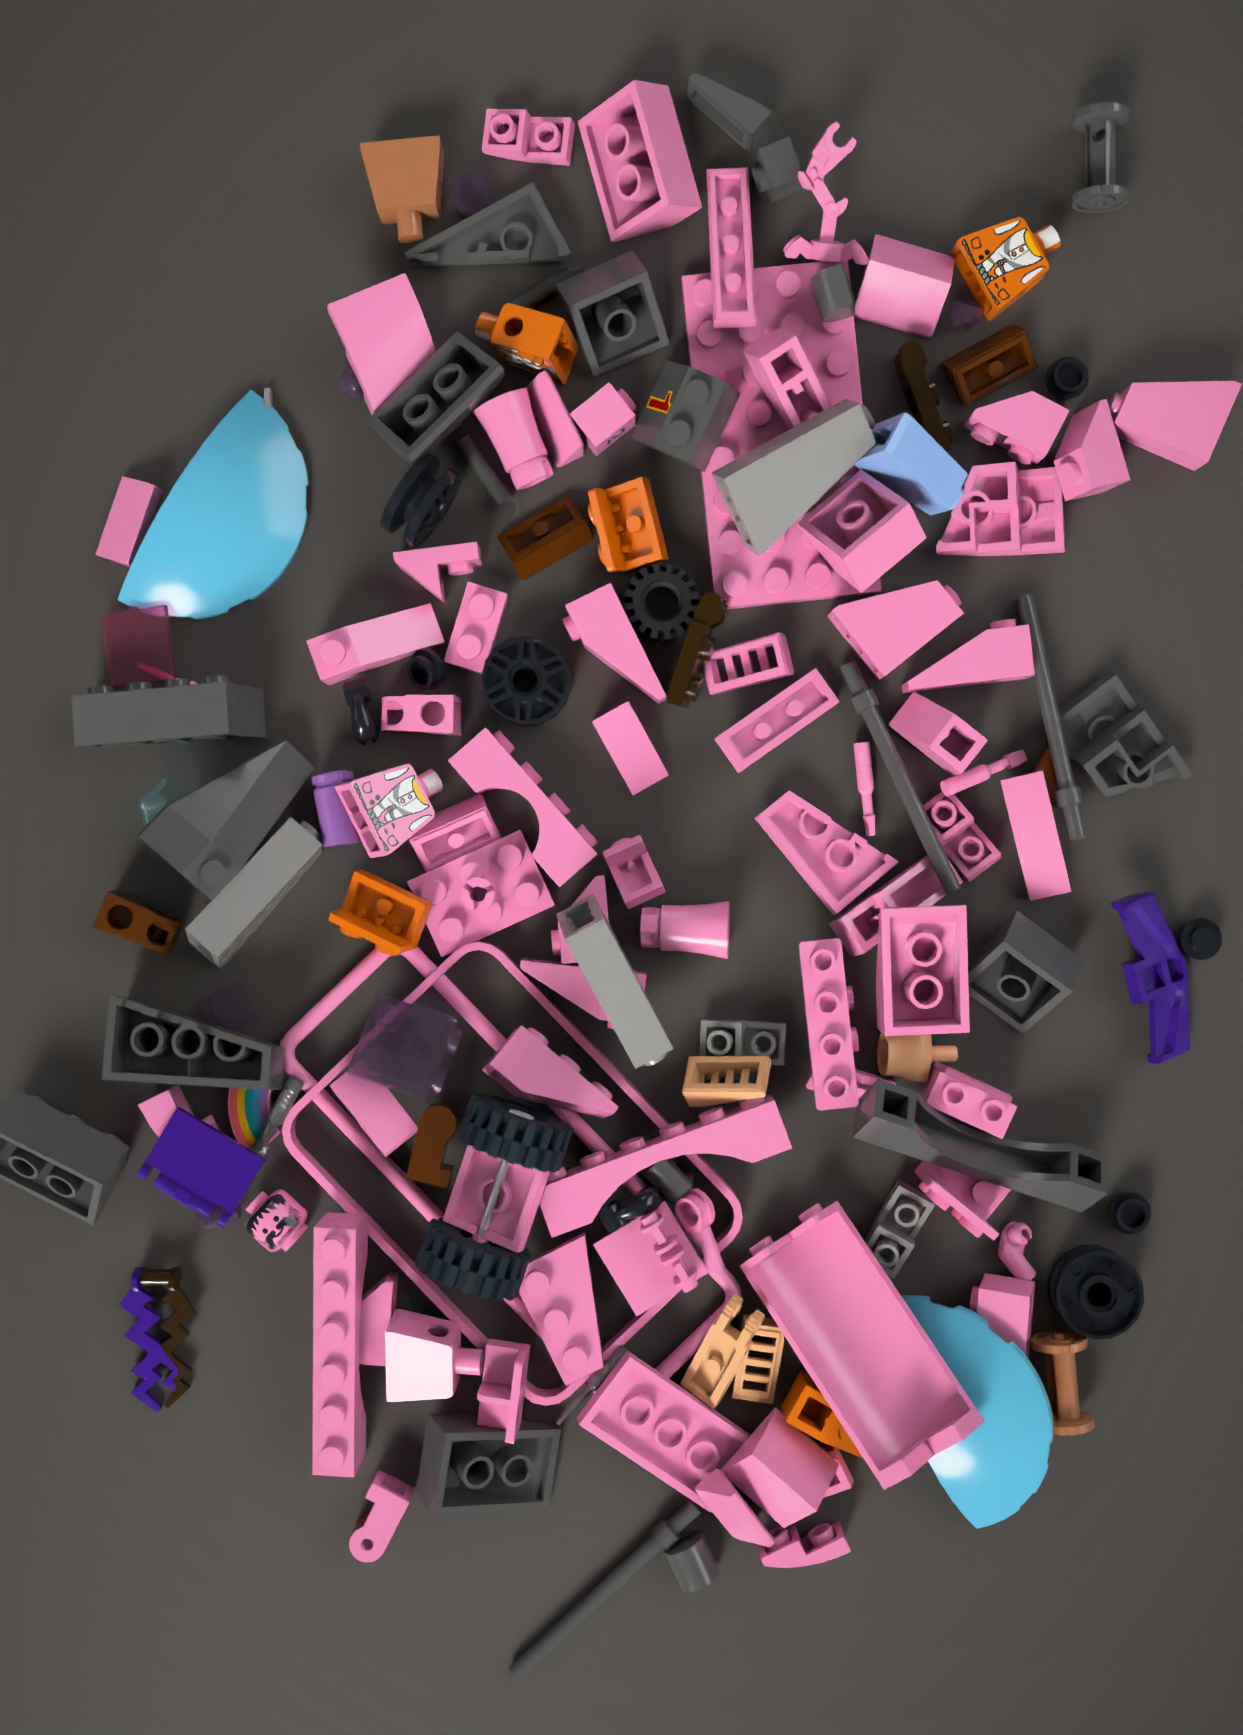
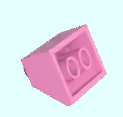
M633 80L577 121L611 242H619L672 227L703 208L669 86Z

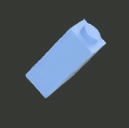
M906 412L875 424V428L871 431L876 444L854 465L930 516L952 510L962 498L964 489L961 487L968 473Z

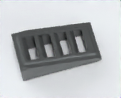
M695 71L689 76L687 99L742 148L749 151L768 130L773 111Z

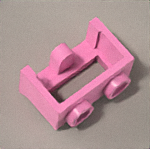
M940 1062L932 1063L929 1080L923 1083L919 1092L926 1103L933 1108L1003 1139L1018 1107L1011 1103L1013 1097L1010 1094Z

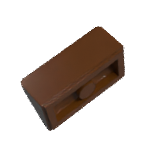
M1010 325L942 362L944 372L964 407L1038 368L1027 331L1017 325Z
M569 495L497 536L522 580L530 578L593 540L585 519Z

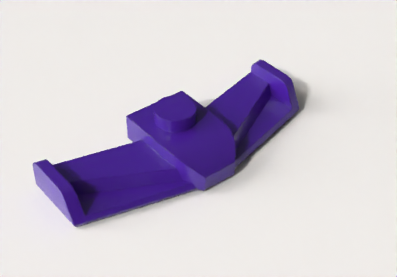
M1145 892L1132 894L1113 901L1111 906L1114 910H1117L1138 955L1137 958L1122 963L1131 1003L1145 1004L1149 1002L1151 1053L1147 1055L1148 1063L1160 1064L1190 1050L1189 972L1185 956L1177 945L1154 893Z

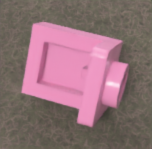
M640 835L633 838H622L614 842L609 849L602 852L628 909L666 893Z

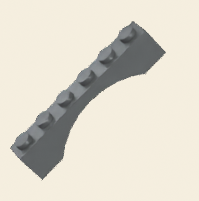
M877 1079L858 1099L859 1104L856 1106L853 1138L1081 1213L1108 1194L1109 1156L1072 1143L1023 1142L1006 1138L1001 1139L997 1136L982 1133L958 1124L940 1114L926 1103L918 1092Z

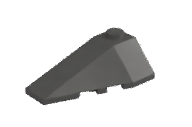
M283 739L241 762L239 767L221 777H214L203 783V787L183 798L178 797L170 801L137 836L212 901L242 869L315 767L287 740Z

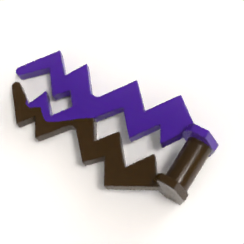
M136 1267L131 1278L132 1288L119 1303L120 1307L139 1319L124 1336L147 1352V1356L130 1370V1372L144 1379L131 1394L155 1412L160 1411L162 1404L148 1389L163 1376L155 1369L160 1362L172 1370L161 1382V1385L174 1389L165 1402V1407H170L191 1386L182 1377L191 1372L193 1368L174 1354V1349L191 1333L181 1323L196 1313L180 1285L182 1267H172V1269ZM143 1286H168L170 1291L161 1299L177 1309L160 1325L161 1328L172 1335L163 1342L147 1332L162 1315L146 1305L155 1296L144 1290Z

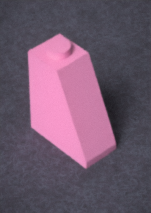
M1236 381L1131 383L1120 394L1115 392L1108 405L1119 439L1196 471L1209 462L1242 384Z
M936 580L838 605L827 617L879 681L964 613L959 607L962 602L957 593L949 585L942 586Z

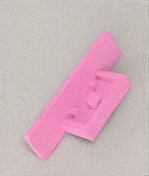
M839 938L803 941L799 943L798 947L815 1106L820 1111L856 1107L859 1101L853 1052H859V1041L856 1027L850 1026L849 1011L854 1010V995L852 986H846L842 942Z

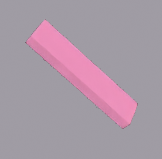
M748 167L706 169L713 329L756 327Z

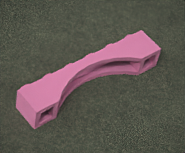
M768 1095L766 1097L738 1101L740 1106L725 1112L722 1107H716L699 1115L700 1121L684 1127L682 1121L672 1123L659 1130L660 1136L647 1141H644L643 1136L635 1137L619 1145L620 1151L607 1156L604 1155L603 1151H598L581 1158L580 1166L565 1171L562 1165L559 1171L550 1172L539 1205L551 1237L553 1238L592 1223L602 1205L621 1184L637 1172L659 1161L681 1155L710 1153L732 1156L754 1163L792 1149L772 1095Z
M327 1212L314 1226L312 1475L354 1477L366 1457V1413L360 1385L359 1331L362 1291L368 1256V1214Z

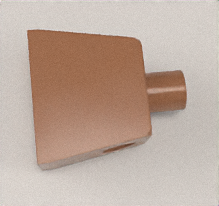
M440 135L360 143L362 158L381 222L383 224L397 223L398 240L401 243L415 244L423 241L422 221L436 220L440 218L445 158Z

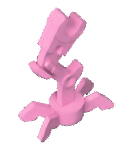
M836 121L829 124L812 150L811 154L813 156L805 173L804 171H798L797 175L802 188L812 190L823 209L819 239H812L809 242L798 234L788 241L783 247V251L787 258H797L799 253H801L806 259L846 262L853 258L856 264L867 265L869 259L855 239L846 244L834 241L837 217L846 209L848 199L844 197L835 202L823 178L855 148L857 142L856 139L851 137L843 146L834 145L832 140L833 134L840 127V124Z

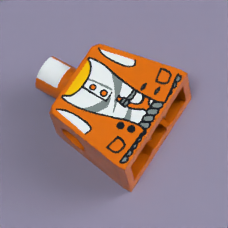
M1016 217L959 238L950 255L955 257V264L987 321L990 322L1044 278L1050 269L1045 255L1060 248L1061 243L1059 235L1052 225L1049 224L1032 233L1025 219Z
M505 303L499 317L482 312L478 317L475 327V335L490 341L491 346L503 362L535 375L546 370V372H549L553 382L565 386L580 348L565 319L515 304Z

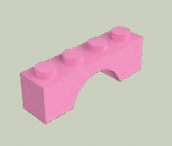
M485 727L452 756L448 762L478 794L495 789H506L519 793L530 802L539 821V839L532 857L552 880L561 887L598 854L592 848L598 841L583 824L575 828L565 816L571 810L555 792L549 797L546 796L538 786L543 780L542 777L527 761L521 766L510 755L515 747L500 730L492 734Z

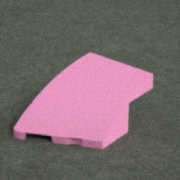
M403 273L327 304L328 313L345 346L348 361L364 392V400L373 415L436 352L418 300L406 273Z
M1016 462L972 466L964 484L965 488L962 498L953 508L947 528L936 545V553L938 555L1014 556L1065 552L1064 501L1056 468L1018 470Z

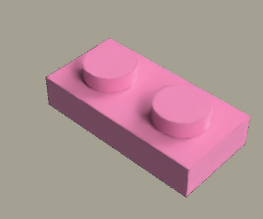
M471 582L467 583L444 658L446 664L482 674L485 660L493 650L509 597L507 593Z

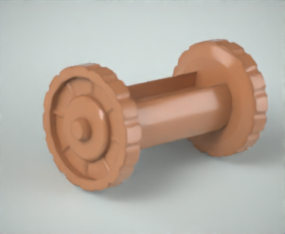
M1067 1330L1044 1331L1034 1334L1030 1338L1031 1348L1037 1352L1045 1353L1049 1401L1053 1415L1054 1435L1066 1436L1090 1432L1095 1427L1094 1416L1079 1408L1075 1353L1083 1351L1088 1347L1087 1337L1075 1331Z

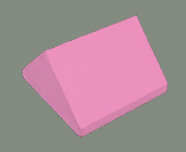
M875 234L868 257L869 262L865 267L855 301L854 317L931 340L952 283L955 257Z
M775 1407L721 1470L735 1486L785 1528L818 1510L839 1463L805 1432L785 1422L783 1413Z

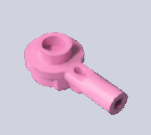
M691 1188L677 1201L675 1213L679 1222L684 1226L685 1231L692 1233L695 1242L699 1243L708 1271L714 1272L724 1267L718 1245L710 1227L715 1219L714 1205L705 1192Z

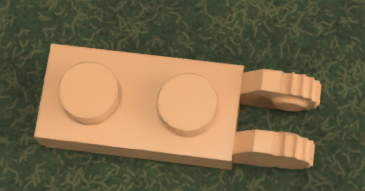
M736 1294L727 1303L720 1317L712 1323L680 1382L682 1387L712 1409H715L721 1402L754 1342L751 1339L765 1318V1314L756 1310L747 1319L742 1332L730 1325L743 1303V1299Z

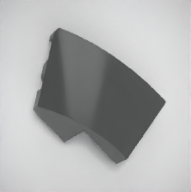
M1110 671L1059 710L1069 758L1104 797L1124 793L1130 788H1147L1154 786L1153 783L1173 778L1182 780L1192 775L1175 747L1165 741L1146 711L1136 705L1118 676Z

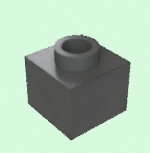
M789 136L759 148L755 167H752L755 185L760 193L766 192L770 204L801 192L802 189L797 175L798 171H803Z

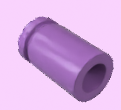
M337 770L319 773L317 776L311 777L312 785L316 786L314 797L321 842L323 844L322 848L362 842L334 788L341 783L354 780L353 771Z

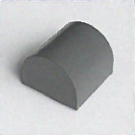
M842 263L816 273L811 278L823 322H835L852 317L853 313H855V301L844 265L842 266Z
M678 1156L659 1161L645 1168L642 1172L653 1185L661 1188L659 1192L671 1204L683 1197L693 1186L694 1173Z
M702 1531L677 1541L668 1550L664 1548V1553L683 1592L698 1591L711 1584L718 1577V1566Z

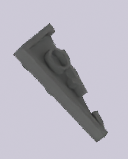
M533 182L404 252L411 267L567 262L572 259L569 247Z

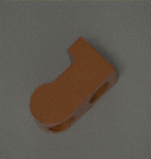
M113 890L107 892L92 927L146 948L169 953L182 925V921L169 914L155 910L152 906L135 900L125 893Z
M436 1102L423 1112L419 1121L406 1179L448 1188L455 1166L445 1164L444 1159L449 1138L453 1136L459 1125L458 1112L451 1104Z

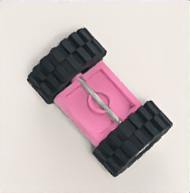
M477 1093L471 1095L458 1134V1138L463 1140L462 1142L468 1146L444 1217L438 1220L435 1218L431 1219L428 1223L415 1263L416 1267L420 1268L419 1271L430 1275L429 1278L434 1281L444 1282V1286L451 1289L454 1287L461 1289L462 1293L469 1295L474 1293L478 1294L480 1298L488 1299L492 1297L499 1301H503L504 1298L507 1300L517 1298L531 1257V1253L525 1247L549 1173L560 1170L574 1128L569 1123L563 1122L562 1119L550 1116V1113L536 1110L529 1105L519 1104L514 1100H505L494 1095L491 1097L482 1093L480 1095Z

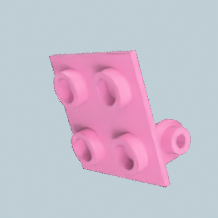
M665 1200L657 1210L636 1217L593 1244L636 1316L681 1289L684 1293L691 1291L698 1286L697 1280L709 1273Z

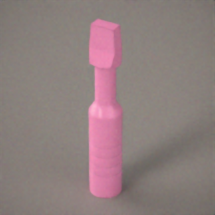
M870 742L854 743L857 787L862 796V819L865 826L866 836L875 835L876 815L873 812L872 801L874 779Z
M1022 749L1004 755L1003 759L989 765L981 764L964 771L962 774L945 779L940 782V788L943 794L948 797L988 780L994 773L1006 768L1012 769L1028 761Z

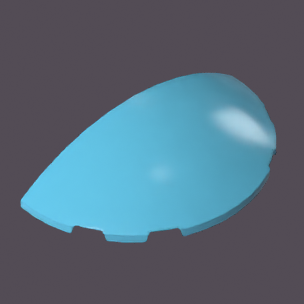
M250 390L221 420L171 489L134 557L118 600L146 614L165 619L169 617H192L196 620L213 618L227 614L230 608L248 599L255 600L282 576L292 562L303 539L308 521L306 503L309 478L303 454L297 448L286 422L273 407H266L263 402L264 399L254 391Z
M901 1295L985 1420L964 1440L934 1455L928 1462L953 1503L976 1529L993 1525L1016 1513L1030 1496L1036 1493L1050 1464L1048 1463L1050 1444L1054 1438V1423L1045 1387L1037 1371L1014 1341L1006 1343L989 1328V1321L986 1318L961 1305L952 1309L932 1303L929 1296Z

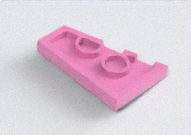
M790 790L755 817L756 821L832 915L839 913L899 862L890 855L883 854L869 845L868 841L856 833L852 834L831 820L830 816Z
M585 1232L530 1259L519 1290V1294L565 1386L604 1366Z

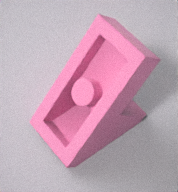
M477 542L393 552L394 561L398 567L444 603L445 594L442 570H448L449 575H465L474 572L473 566L482 565L481 551Z

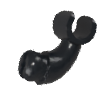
M359 678L343 683V691L347 705L351 706L353 734L362 745H366V741L370 739L374 744L379 737V732L367 706V702L371 701V693L366 686L365 678Z
M648 1185L624 1204H621L619 1199L609 1202L606 1208L600 1209L598 1212L605 1229L608 1232L616 1230L627 1224L631 1218L643 1216L657 1210L664 1201V1195L659 1196L657 1192L661 1188L656 1185Z

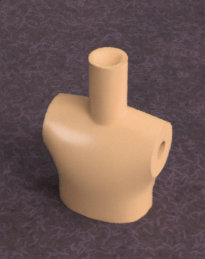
M880 1033L878 1039L877 1064L878 1070L883 1076L899 1077L912 1082H926L929 1080L931 1062H956L958 1058V1050L955 1045H932L931 1034L884 1036Z

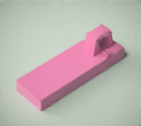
M815 668L724 731L714 740L739 774L840 701Z

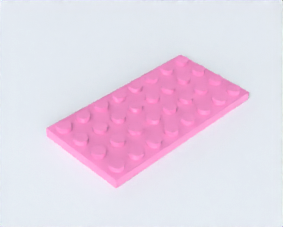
M820 261L754 268L756 327L713 329L711 273L684 275L681 278L690 367L727 382L741 393L705 472L701 471L713 593L716 592L717 595H721L720 597H724V601H727V609L880 594L882 591L881 578L862 593L838 575L797 524L861 469L853 465L767 551L760 555L746 548L712 475V472L788 431V428L762 390L743 353L745 349L777 328L797 336L831 406L844 399L863 405L854 314L852 317L835 322H823L811 278L816 273L842 263L850 284L848 261Z

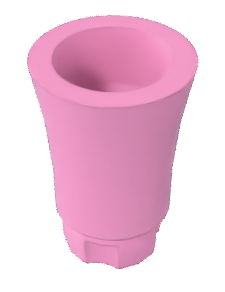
M527 388L504 393L485 402L474 410L473 413L487 432L506 473H510L517 490L526 489L553 476L551 465L546 458L548 452L533 415Z
M730 901L699 905H662V908H642L640 924L641 947H660L661 951L698 953L728 959Z

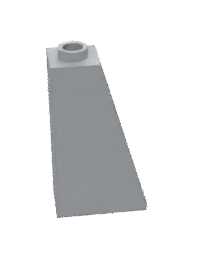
M844 399L712 472L746 548L757 555L767 551L876 444L871 431L875 428V423L865 405Z
M290 817L185 928L189 943L217 968L222 970L322 854L323 844L319 842L321 835L307 822L302 821L298 824Z
M594 894L557 913L564 939L635 1069L642 1065L650 1066L660 1062L667 1052L674 1048Z

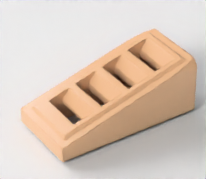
M689 1056L682 1093L689 1107H705L766 1097L771 1058L770 1056ZM758 1071L756 1083H749L750 1072ZM741 1074L740 1083H734L735 1075ZM720 1077H726L725 1083H719ZM711 1079L710 1083H705V1080Z
M743 1314L740 1332L744 1329L750 1315ZM765 1317L755 1335L772 1337V1344L754 1341L749 1350L770 1353V1359L751 1357L747 1353L734 1376L731 1394L733 1399L773 1404L785 1336L773 1318ZM746 1365L768 1368V1374L746 1372ZM743 1381L766 1383L765 1391L742 1388Z

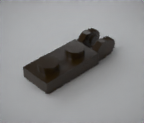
M907 341L906 344L903 343L902 347H900V352L896 356L894 363L896 364V373L910 414L949 454L952 450L950 445L954 443L953 434L949 423L946 420L941 421L936 407L940 404L937 388L933 381H927L924 373L928 358L926 353H923L924 348L921 347L922 344H918V341Z
M709 591V593L701 596L702 598L699 600L700 604L696 607L666 697L668 703L688 708L690 701L696 702L703 684V678L698 677L703 661H710L716 645V638L712 637L713 630L724 623L726 618L725 612H728L727 601H724V597H720L721 595H717L716 592L712 593Z

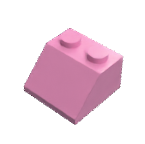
M862 469L797 523L800 530L838 575L861 593L927 538L910 503Z

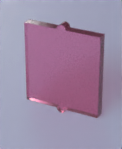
M167 605L142 609L130 606L128 611L101 615L111 686L117 688L124 687L127 683H150L178 678Z

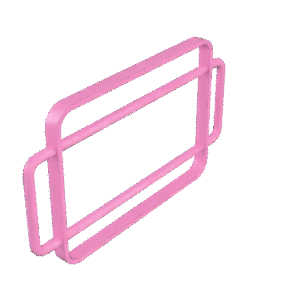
M485 941L465 944L454 951L439 967L418 946L415 949L399 954L404 956L424 976L425 980L319 1082L296 1059L295 1049L297 1045L391 955L384 954L374 948L288 1030L280 1041V1046L286 1047L284 1071L288 1076L294 1075L304 1081L302 1090L306 1093L290 1109L283 1122L282 1135L284 1144L290 1154L347 1213L368 1214L301 1145L296 1137L295 1123L297 1116L311 1101L333 1121L428 1221L444 1217V1213L412 1180L406 1179L407 1174L389 1156H384L360 1125L324 1088L431 986L497 1052L507 1039L444 974L463 955L471 951L480 950L496 957L660 1129L670 1124L529 976L520 969L505 951L495 944ZM547 1105L563 1122L569 1123L574 1128L573 1133L592 1153L603 1151L605 1156L615 1153L577 1112ZM699 1154L686 1155L687 1158L732 1205L733 1214L731 1222L715 1239L721 1252L733 1241L740 1231L743 1219L740 1201L732 1188ZM636 1174L623 1183L633 1195L647 1187ZM368 1214V1235L450 1321L457 1322L461 1326V1332L477 1349H483L485 1356L486 1344L489 1339L426 1274L419 1271L420 1268L416 1267L415 1262ZM677 1219L684 1233L688 1237L695 1251L697 1252L706 1269L708 1270L699 1243L695 1242L692 1233L686 1232L684 1226ZM725 1266L720 1270L708 1273L725 1292L723 1304L655 1368V1370L667 1378H670L698 1351L712 1323L720 1317L733 1295L736 1294L742 1298L739 1283ZM678 1292L642 1314L635 1315L602 1347L603 1361H606L620 1345L623 1346ZM518 1293L517 1298L513 1300L504 1298V1301L541 1338L520 1294ZM593 1373L567 1386L562 1384L558 1388L549 1390L537 1388L526 1379L524 1397L532 1403L544 1406L559 1404L570 1397L583 1383L587 1386L588 1379Z

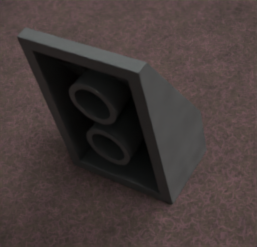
M428 1413L416 1494L433 1516L549 1509L561 1434L559 1426L521 1420L515 1442L510 1444L505 1443V1429L477 1425L478 1413Z

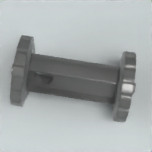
M1116 102L1093 103L1077 109L1072 114V128L1078 132L1085 133V188L1078 190L1072 195V208L1078 212L1105 213L1118 210L1129 203V190L1124 186L1116 185V130L1129 122V108L1124 104ZM1105 133V137L1101 141L1096 142V134Z

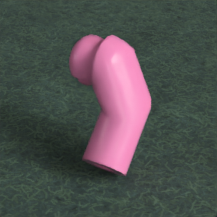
M1010 1222L1003 1228L998 1256L1015 1278L1032 1280L1036 1275V1271L1023 1256L1025 1245L1028 1243L1027 1240L1032 1239V1231L1023 1222Z

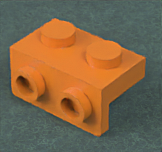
M639 477L606 490L600 488L588 490L590 500L588 513L592 523L597 528L600 540L598 545L600 560L608 572L626 574L669 559L649 478Z
M359 869L353 873L342 908L331 911L328 920L340 926V931L343 934L353 938H365L375 943V948L378 951L387 955L397 956L417 948L432 902L366 870Z

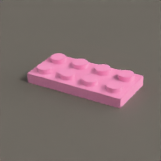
M628 1350L577 1416L578 1424L709 1512H711L710 1508L695 1491L696 1485L715 1469H722L751 1435Z

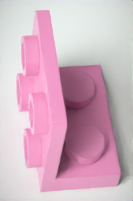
M922 1161L914 1170L916 1175L922 1180L918 1187L926 1193L925 1195L944 1211L951 1205L954 1209L950 1213L977 1238L983 1232L992 1240L997 1238L999 1233L986 1220L1011 1189L926 1161Z

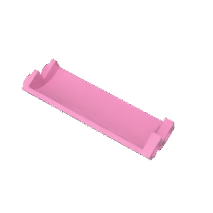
M836 1201L824 1209L817 1203L799 1215L798 1218L802 1224L782 1238L773 1242L769 1235L752 1246L749 1251L753 1257L739 1267L885 1490L913 1475L934 1455L964 1440L985 1420L839 1202Z

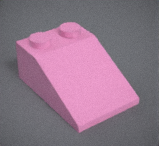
M966 905L879 909L876 1015L877 1028L884 1036L970 1033Z

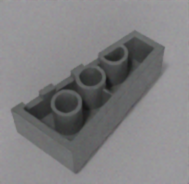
M227 675L203 676V684L190 685V679L164 680V687L152 688V683L149 682L127 683L126 691L114 692V686L88 687V694L71 696L74 746L88 748L151 745L153 740L154 743L160 744L189 743V737H192L193 740L225 741L231 740V735L250 737L251 739L267 738L264 688L231 683Z
M109 995L102 1080L282 1090L286 1047L130 997Z

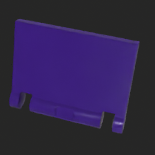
M178 1107L136 1176L144 1181L151 1173L153 1167L157 1168L161 1173L156 1178L153 1187L207 1219L216 1205L222 1207L225 1210L220 1215L216 1224L224 1229L266 1159Z

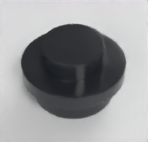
M1062 357L1056 360L1049 367L1046 374L1048 390L1053 396L1062 400H1071L1081 395L1089 381L1086 366L1074 357Z
M423 648L416 651L408 661L407 674L410 681L417 688L434 690L442 686L445 681V664L435 651Z
M1195 918L1185 923L1181 928L1179 945L1182 951L1193 959H1209L1219 951L1222 945V933L1213 921L1205 918Z
M1122 1192L1111 1200L1108 1207V1217L1111 1224L1120 1232L1135 1234L1145 1229L1151 1218V1209L1147 1200L1135 1192Z

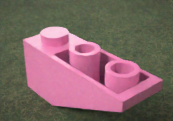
M521 1025L513 1031L482 1069L516 1098L600 1118H606L614 1114L619 1108L611 1101L613 1095L608 1089L598 1082L593 1081L591 1084L579 1074L581 1069L577 1063L566 1055L561 1054L558 1056L547 1047L548 1040L539 1031L531 1027L526 1029Z

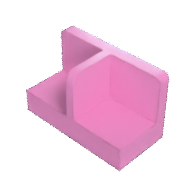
M489 1338L486 1344L482 1383L477 1393V1400L480 1401L477 1425L505 1429V1443L514 1444L521 1425L530 1345Z

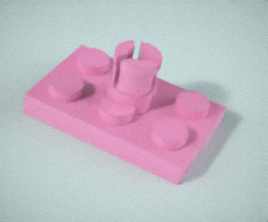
M518 830L407 881L413 894L432 902L426 925L441 957L456 951L465 944L476 942L556 905L539 867L532 857V852L522 830Z

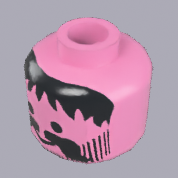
M283 1189L275 1190L270 1196L262 1191L246 1208V1211L251 1214L245 1225L247 1232L270 1252L278 1251L280 1248L286 1252L309 1227L304 1223L307 1219L306 1209Z

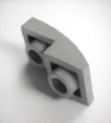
M702 1019L699 1056H770L771 1065L785 1066L787 1064L789 1023Z
M899 1179L890 1191L864 1240L886 1274L892 1278L896 1277L915 1247L914 1238L935 1207V1203L925 1193Z

